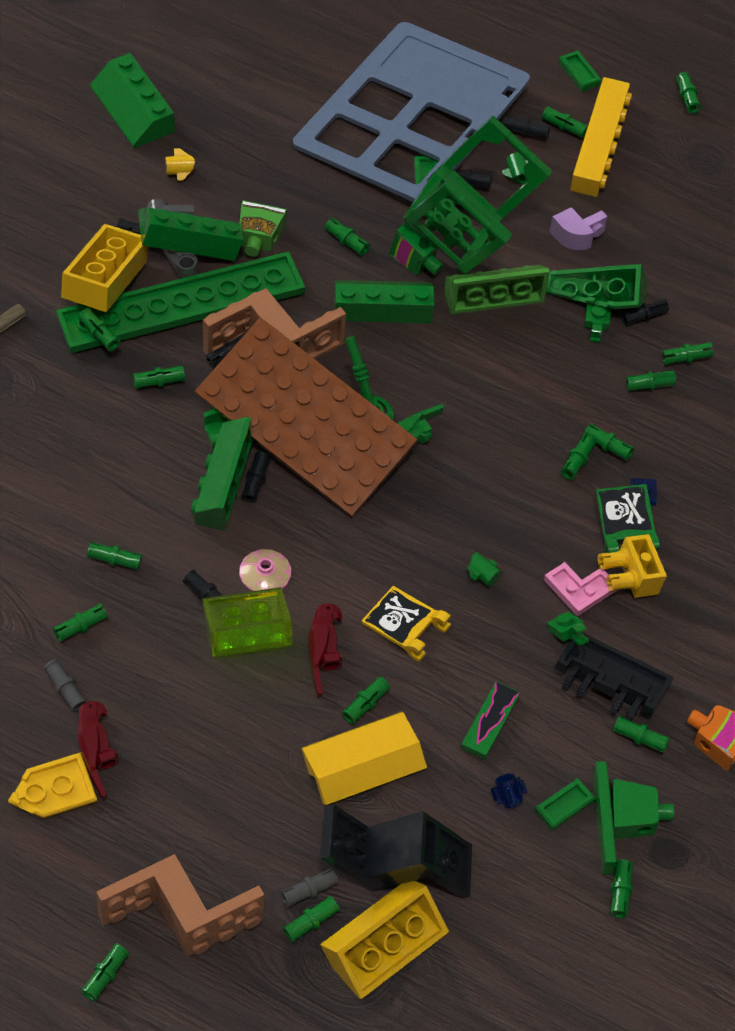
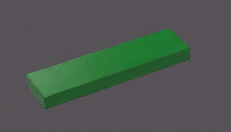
M596 761L593 771V785L596 798L595 806L602 875H612L617 860L608 768L606 761Z

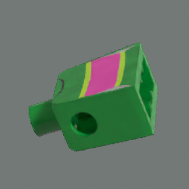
M406 222L397 229L388 254L390 257L415 275H419L427 269L435 276L444 266L435 257L438 247L413 224L409 225Z

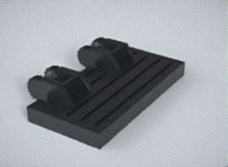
M585 633L583 634L589 639V642L578 646L573 640L570 641L555 666V669L563 673L567 671L569 666L572 667L563 682L562 688L568 690L577 678L583 681L577 693L578 696L583 698L595 679L593 688L611 697H614L616 692L620 691L610 712L617 714L625 702L631 705L626 714V719L632 722L642 703H644L641 712L652 717L671 686L673 676Z

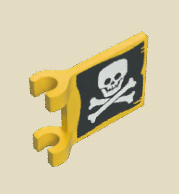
M392 586L361 622L366 627L402 647L414 660L420 662L426 655V652L423 651L426 645L418 638L431 623L439 631L445 633L451 626V623L448 622L451 615L443 610H434Z

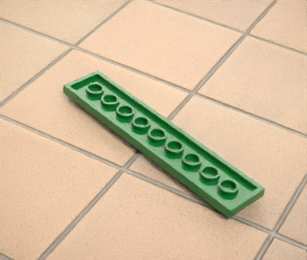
M288 251L121 293L107 312L78 304L56 310V316L69 351L74 353L103 345L98 339L90 335V330L78 319L79 314L86 308H90L100 320H104L109 325L112 333L121 341L203 320L210 314L217 313L227 308L230 304L237 303L252 293L259 292L265 288L277 301L304 294L305 285ZM95 325V327H96L102 334H104V332H103L97 325Z

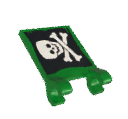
M647 484L596 489L605 553L619 551L617 541H624L625 537L646 534L650 535L656 551L660 548L659 539L655 532Z

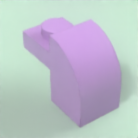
M571 207L552 216L550 233L560 244L569 249L586 250L591 248L593 237H599L605 231L607 215L601 210L582 219Z

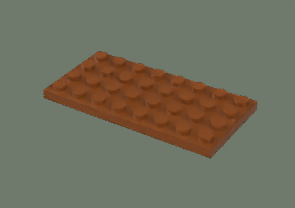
M261 317L195 390V394L228 421L250 417L252 420V439L351 518L355 516L417 443V439Z

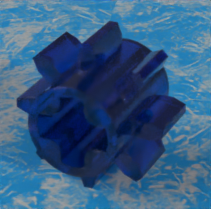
M513 773L499 776L495 780L497 787L491 788L494 801H497L499 805L503 803L505 808L521 804L523 802L522 794L528 792L524 780H521L520 777L516 778Z

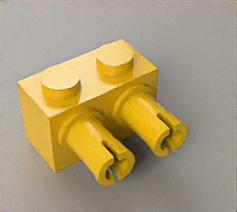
M649 534L625 537L619 551L598 554L597 561L601 570L621 567L624 571L621 574L607 575L606 584L609 586V591L630 588L635 598L659 594L667 575Z

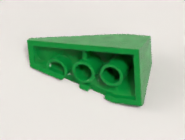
M642 264L555 270L549 273L546 294L613 309L638 308L646 301L647 278Z

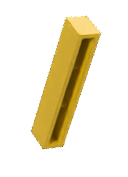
M603 77L573 173L570 191L597 197L600 188H605L608 175H604L605 171H610L613 159L609 157L610 155H615L618 143L614 140L620 138L622 126L619 123L625 122L627 109H624V107H629L632 93H628L630 83Z

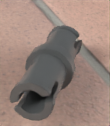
M58 659L50 661L44 666V671L55 684V691L63 696L72 712L79 711L81 705L87 701L75 686L76 681L72 676H68Z
M329 868L311 878L306 876L301 879L300 883L281 890V900L289 908L291 905L306 898L313 899L317 897V893L338 885L337 875L332 868Z

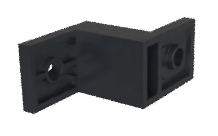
M335 804L325 806L320 859L369 890L376 891L429 877L459 898L470 896L472 844L424 811L367 826Z

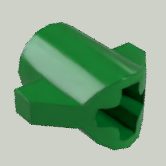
M519 152L512 153L506 159L508 168L502 170V173L506 179L523 185L527 182L523 167L528 161Z
M478 552L473 554L470 564L466 568L473 580L479 579L488 587L494 585L502 573L497 568L498 563L494 560L486 559Z

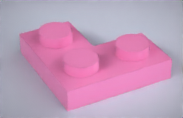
M565 562L545 574L544 581L577 617L617 591H609V586L606 584V577L609 574L605 570L598 569L581 580Z

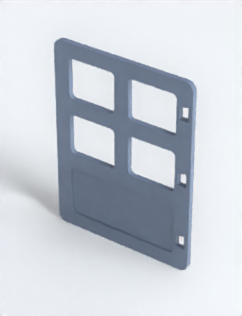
M401 22L293 138V146L305 154L414 202L434 172L468 139L467 137L471 132L474 133L492 115L498 120L529 85L530 76L525 71L408 22ZM370 81H374L412 98L393 120L384 119L350 104ZM507 90L513 92L509 98L504 95ZM429 106L471 124L452 146L441 144L408 128ZM336 118H342L379 135L359 158L352 157L316 140ZM397 143L439 161L422 182L417 185L375 167V165ZM471 151L454 168H452L454 171L460 166V164L471 153Z

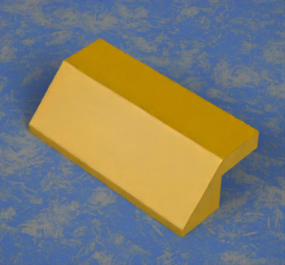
M399 712L301 748L308 773L315 777L324 805L427 768L420 742L404 712Z

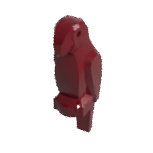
M331 603L319 605L316 609L307 641L311 672L318 698H321L323 694L319 668L323 671L338 670L342 666V656L337 651V634L333 626L334 622H341L342 612L339 607Z
M89 701L81 705L79 710L78 747L90 778L101 799L104 800L107 793L97 768L104 771L115 767L119 759L118 753L113 748H110L106 730L99 722L102 716H107L106 707L98 701Z

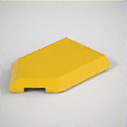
M77 753L26 769L20 784L8 800L9 804L41 818H46L97 802V797L81 753Z

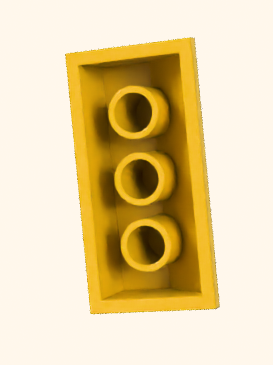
M410 881L400 884L320 945L335 972L359 999H362L449 933V930L427 886L416 881Z

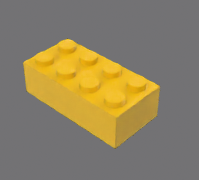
M104 224L62 273L61 298L107 312L147 262L148 246L142 245L141 235Z

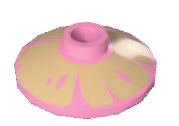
M260 549L251 552L243 559L240 565L239 576L243 585L250 591L261 595H271L280 592L288 585L291 579V566L288 559L281 553L269 549Z

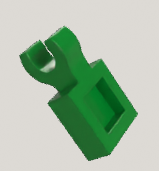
M587 303L584 327L591 328V342L600 343L602 330L608 331L611 308Z
M569 611L547 622L549 632L563 642L572 639L578 646L589 642V639L583 634L587 630L584 622Z

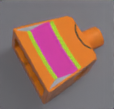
M716 705L709 716H706L694 709L687 720V724L699 730L694 745L728 772L735 762V711Z

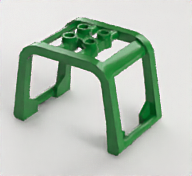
M492 115L434 172L403 216V219L409 225L413 224L457 265L456 268L461 273L466 274L508 242L512 233L500 221L551 175L552 170ZM505 139L528 161L523 167L527 182L499 208L495 209L452 168L482 140L500 144ZM451 200L461 205L482 225L479 231L472 226L471 219L467 215L462 214ZM423 215L427 218L425 220L426 227L418 220ZM438 230L443 235L444 244L430 231ZM463 232H466L473 239L471 244L463 239ZM457 245L464 252L461 259L448 247Z

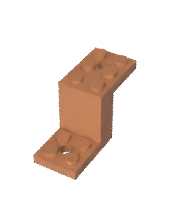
M266 288L259 292H254L247 298L237 303H232L227 308L217 313H212L203 319V351L206 354H210L223 346V342H230L243 333H247L260 317L314 359L344 344L346 313L341 307L334 311H328L322 317L312 322H307L299 328Z
M175 854L96 892L98 916L103 925L110 922H119L125 918L126 914L136 909L139 911L146 909L153 901H156L186 957L192 954H201L210 945L218 941L225 942L231 939L236 932L244 928H254L264 918V893L259 885L212 909L206 910Z

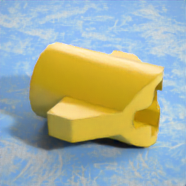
M180 148L174 149V156L165 157L167 176L177 175V182H183L194 170V158Z

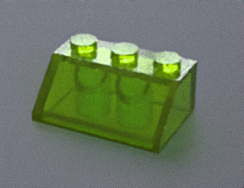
M281 587L202 599L208 641L213 657L292 645V623Z

